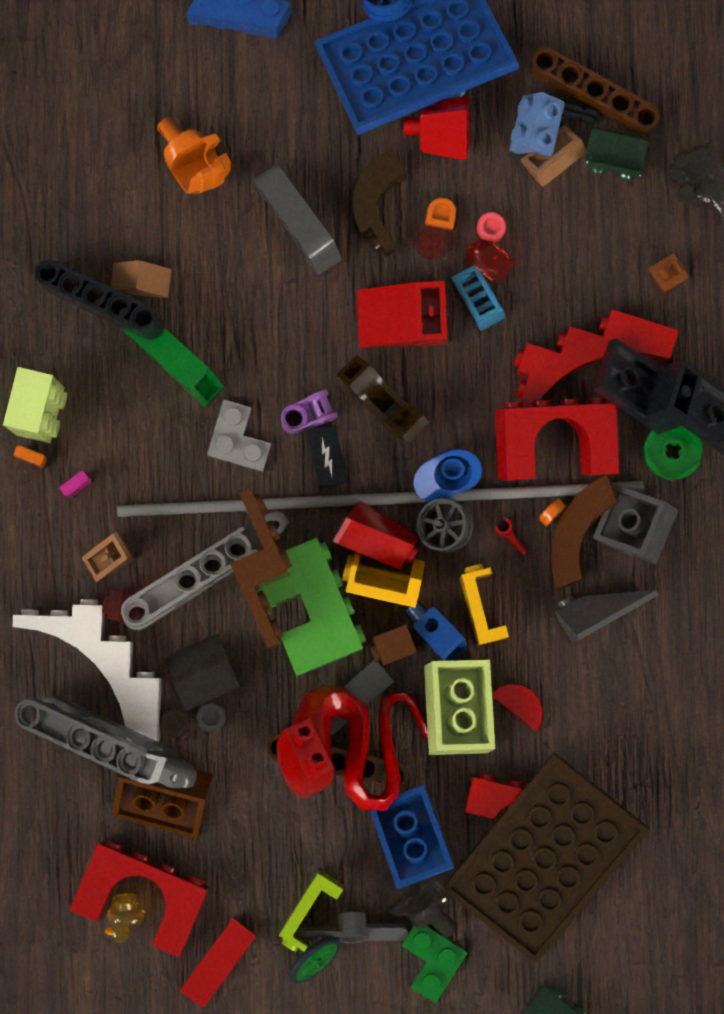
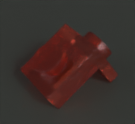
M477 239L468 248L467 256L463 263L467 266L475 267L494 283L501 284L516 260L493 241Z
M111 589L110 596H104L102 613L107 614L108 622L125 624L121 615V607L124 601L132 595ZM135 607L130 611L129 617L131 619L138 620L140 607Z

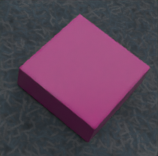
M82 470L60 486L59 489L67 498H72L91 484L92 480Z

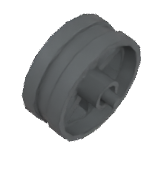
M444 498L435 499L426 504L418 514L416 523L417 533L422 543L430 549L445 553L456 552L466 546L472 536L474 527L472 516L466 507L459 502ZM449 504L452 507L445 518L441 505ZM436 509L438 517L435 520L429 519L432 512ZM459 510L463 520L453 521L454 515ZM428 523L433 524L434 530L429 534L427 532ZM463 525L462 533L459 536L455 531L457 526ZM441 533L439 547L433 544L431 539ZM447 534H450L456 540L450 546H447Z

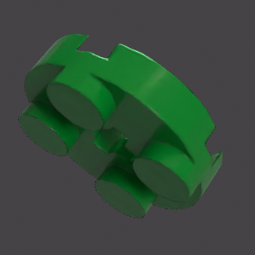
M682 426L661 434L651 431L643 445L644 461L654 475L665 481L684 479L691 475L700 464L702 457L701 439ZM667 444L673 447L676 445L680 447V450L677 452L679 458L667 457L665 454L668 451Z

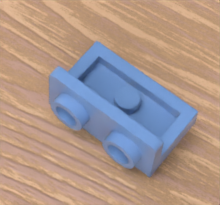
M543 92L523 95L518 105V116L515 128L511 133L509 151L516 154L536 152L546 157L552 156L565 105L564 101Z

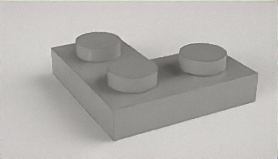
M223 399L207 456L264 472L272 444L244 436L252 410L251 407Z

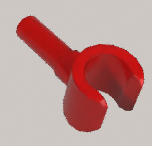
M503 518L509 529L501 532L495 525L497 535L507 538L523 556L528 551L512 532L511 521Z

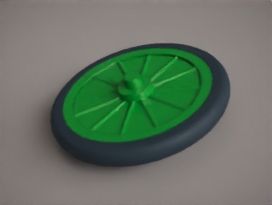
M328 936L307 948L291 966L288 974L289 980L296 984L302 983L320 973L337 955L341 945L340 940L337 937Z

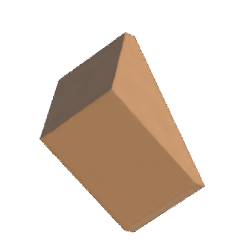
M140 260L116 262L113 264L111 288L124 294L168 298L172 270Z
M118 532L112 533L82 557L96 582L136 560L124 538Z

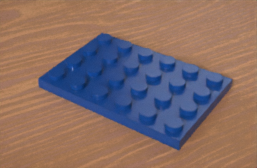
M413 0L408 12L397 20L383 22L369 18L314 41L317 52L357 135L519 69L518 61L486 0Z

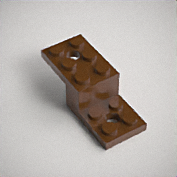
M251 488L239 494L264 549L237 560L230 565L267 648L273 649L282 645L279 638L284 635L276 619L270 620L267 610L272 609L265 592L261 591L258 593V589L289 576L287 568L292 567L286 550L284 548L279 550L275 541L279 540L280 537L272 520L266 522L263 513L268 512L260 493L254 494Z

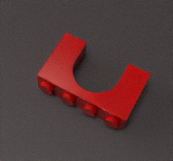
M605 397L588 398V404H578V399L560 400L561 405L551 406L550 400L533 401V407H523L522 402H505V408L495 409L498 480L536 479L534 447L537 434L547 422L557 418L568 422L578 435L581 475L619 474L616 405L606 403Z
M107 839L106 843H97L69 910L97 922L101 918L113 888L121 879L129 876L149 878L160 887L166 902L165 914L152 946L180 957L209 890V887L204 886L205 880L191 874L188 875V878L176 874L178 869L166 863H161L160 866L150 863L151 857L143 853L134 851L133 855L124 852L122 851L123 845Z

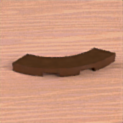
M609 475L595 480L578 493L568 505L558 523L551 553V567L556 589L560 590L586 579L582 559L583 541L590 526L606 510L619 503Z

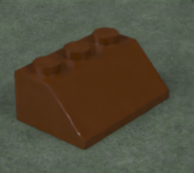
M127 763V765H128L129 768H131V769H135V768H136V767H133V766H131V765H129V764ZM196 770L197 778L194 787L170 788L159 782L145 784L119 774L112 816L197 839L214 774Z

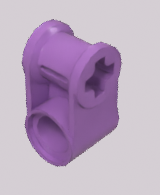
M319 391L284 408L281 414V426L284 431L289 434H299L338 418L337 412H333L327 398L328 391ZM298 413L302 417L301 424L290 426L286 422L287 415Z

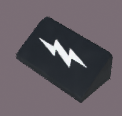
M329 426L307 430L320 489L348 483L336 427Z

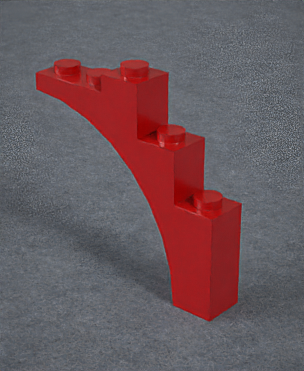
M612 309L608 317L602 316L598 332L602 333V336L569 326L566 333L561 332L555 348L561 350L560 353L527 343L524 350L518 349L514 361V366L518 367L516 375L527 378V381H520L516 397L521 398L520 402H522L523 407H533V401H540L543 396L565 377L578 369L603 361L609 341L616 338L644 358L667 362L671 357L679 330Z

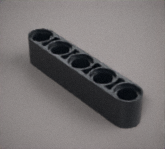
M43 260L36 266L34 271L35 278L50 294L144 339L154 340L163 333L164 322L149 305L54 260ZM55 274L54 278L48 281L49 277ZM79 285L77 290L71 292L75 286ZM100 296H103L100 302L95 303ZM127 307L125 313L119 315V312L123 308ZM152 318L151 322L148 325L143 326V323L146 320Z

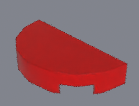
M509 684L497 688L492 693V697L537 732L542 722L543 710L539 698L532 690L522 685Z

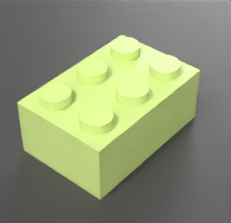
M17 367L3 426L17 436L51 444L52 437H57L60 428V421L57 420L59 409H64L67 400V392H64L65 387L53 375Z
M490 660L431 661L425 665L429 755L481 754L495 750Z

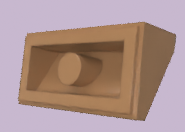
M563 125L558 130L552 156L546 157L536 152H531L520 161L534 179L544 187L586 153V149L582 139L566 125Z

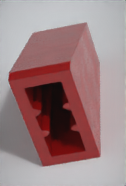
M361 501L357 503L346 517L333 542L398 569L402 567L405 561L411 564L419 551V548L415 546L419 536Z

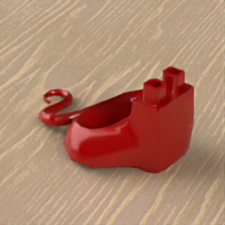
M321 685L304 695L294 714L291 727L284 729L277 741V763L285 783L292 792L304 799L323 791L331 785L334 766L331 755L330 728L332 719L337 716L346 719L349 724L348 751L343 771L346 794L361 810L386 811L399 796L401 775L389 723L390 705L396 701L405 703L410 708L423 737L428 739L427 723L417 700L409 693L397 691L390 693L381 700L378 727L387 781L385 790L378 796L369 793L363 783L370 738V717L365 703L344 687Z

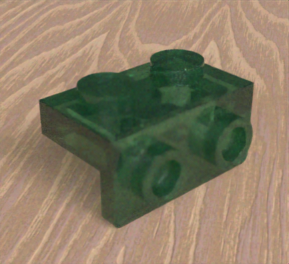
M592 126L584 166L589 167V171L598 174H606V171L618 173L617 176L626 180H634V177L641 178L649 138Z

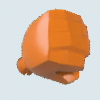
M171 117L163 119L157 125V130L168 142L163 152L165 162L176 181L187 194L203 193L224 183L225 177L231 171V161L226 153L217 156L216 147L221 141L217 134L204 136L196 129L182 132Z

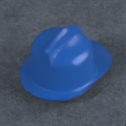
M455 448L446 449L439 453L438 456L420 465L413 479L414 490L420 498L427 502L440 498L449 499L473 488L478 483L482 474L481 462L470 451Z

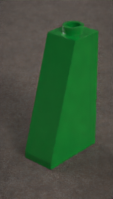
M152 318L146 320L143 323V326L148 325L151 322ZM121 328L132 341L204 408L224 388V385L210 368L167 329L164 328L160 337L154 340H147Z

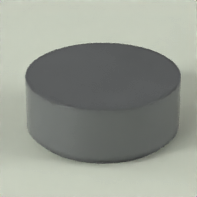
M206 703L197 711L196 720L201 729L207 732H215L224 726L226 712L217 703Z

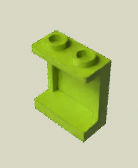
M318 869L283 925L279 934L283 938L281 943L294 952H297L298 949L305 952L309 940L298 936L297 928L321 890L337 900L344 884Z

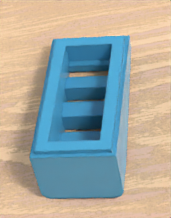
M477 264L451 277L480 331L505 319L502 306ZM477 277L478 281L465 288L462 284ZM481 287L483 288V291L469 298L468 295ZM486 298L489 299L488 302L475 308V304L481 302Z

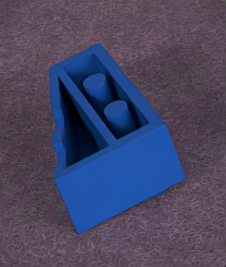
M193 0L186 16L190 25L198 26V24L213 26L215 29L224 30L226 28L242 31V33L278 38L291 15V6L285 0Z

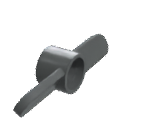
M346 912L337 915V927H298L297 935L301 937L334 936L338 937L341 943H360L364 941H401L407 937L408 931L407 927L403 924H368L365 913Z

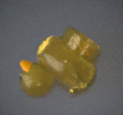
M120 893L113 897V905L107 912V919L112 926L106 928L105 933L110 936L112 941L122 943L129 937L130 931L128 927L143 923L145 909L137 902L135 894Z

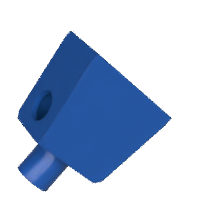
M417 601L416 608L409 607L406 613L415 622L412 628L441 661H455L469 648L466 639L434 606L427 610L420 601ZM432 625L438 626L434 632L428 631Z

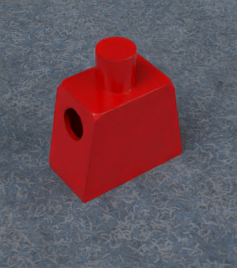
M470 97L444 99L422 108L420 118L405 117L404 135L420 136V149L423 153L467 160L470 147Z

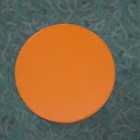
M560 499L554 500L540 515L539 521L548 527L567 506Z

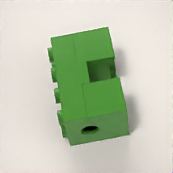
M317 538L286 550L292 567L287 568L290 575L260 588L261 591L265 592L271 608L300 596L304 602L311 621L284 632V636L281 637L298 677L363 650L362 643L366 642L360 624L354 626L350 615L355 612L349 598L343 599L338 589L343 586L337 569L331 571L327 563L332 560L326 542L320 544Z

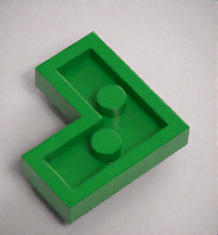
M416 920L401 946L426 962L410 987L436 1004L468 952L421 921Z

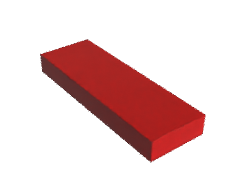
M233 917L179 991L201 1008H204L256 938L257 934Z

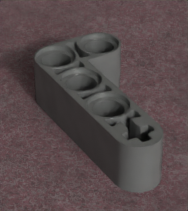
M275 164L253 179L258 191L300 247L306 261L317 276L342 261L332 237L278 164Z

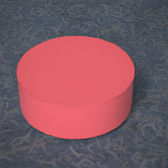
M495 212L483 214L477 223L479 237L489 243L499 241L506 230L504 218Z

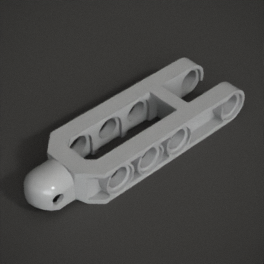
M279 511L271 512L264 516L266 522L272 520L274 524L278 525L279 528L276 530L279 537L290 523L287 517ZM250 522L129 597L121 607V615L125 624L132 630H143L234 573L230 565L231 563L264 549L253 523ZM236 544L241 545L245 548L246 552L243 555L235 556L230 552V547ZM215 560L221 567L218 571L210 572L204 567L205 563ZM184 576H191L196 582L192 587L185 588L179 584V581ZM135 607L145 610L144 616L139 620H133L129 617L130 611Z

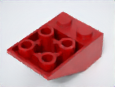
M445 281L412 282L357 290L359 348L446 345Z

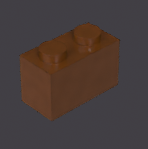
M407 625L373 637L374 644L369 645L375 663L381 661L383 666L417 653Z

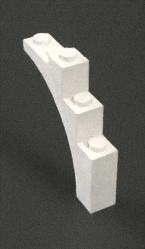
M81 599L80 605H73L72 616H68V611L51 610L50 616H39V610L25 609L21 610V615H13L12 627L38 630L56 636L78 648L95 663L109 681L120 704L125 727L159 742L162 679L154 678L155 672H137V678H132L134 643L126 642V636H109L108 641H104L105 606L98 605V600Z

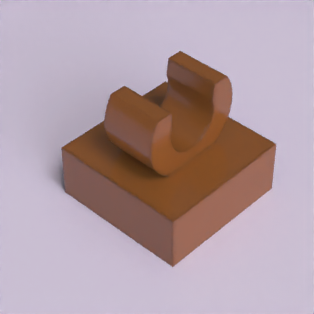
M674 253L648 269L663 294L689 278Z

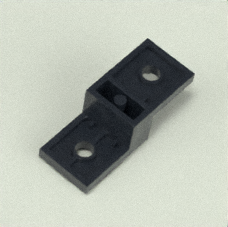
M616 338L609 341L594 387L597 393L657 434L682 426L724 455L723 387L684 359L658 368ZM624 373L627 374V379L630 385L626 383L624 379ZM712 409H713L714 416H715V418H716L717 420H715V419L713 418V416H712V413H711V410H712Z

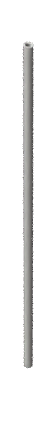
M643 481L612 482L613 487L616 484L639 493L644 492ZM591 483L469 489L449 498V500L473 501L577 496L578 493ZM416 492L263 499L267 510L356 506L359 501L366 505L429 503L420 498ZM242 500L117 505L118 517L247 511Z

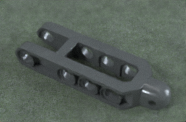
M53 696L43 698L42 700L26 699L18 703L15 708V720L23 729L136 782L145 784L159 782L170 788L194 787L197 778L195 768L189 763L178 759L179 755L173 748L62 697ZM29 706H33L37 712V718L34 722H30L26 718V709ZM77 741L83 743L84 745H79ZM102 752H104V753L107 754V755H111V756H110V757H105V756L102 754ZM127 763H128L129 765L133 766V767H136V768H135V769L129 768L128 765H127Z

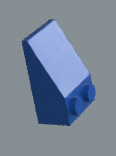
M424 785L399 794L386 811L369 810L397 889L454 868L439 821Z

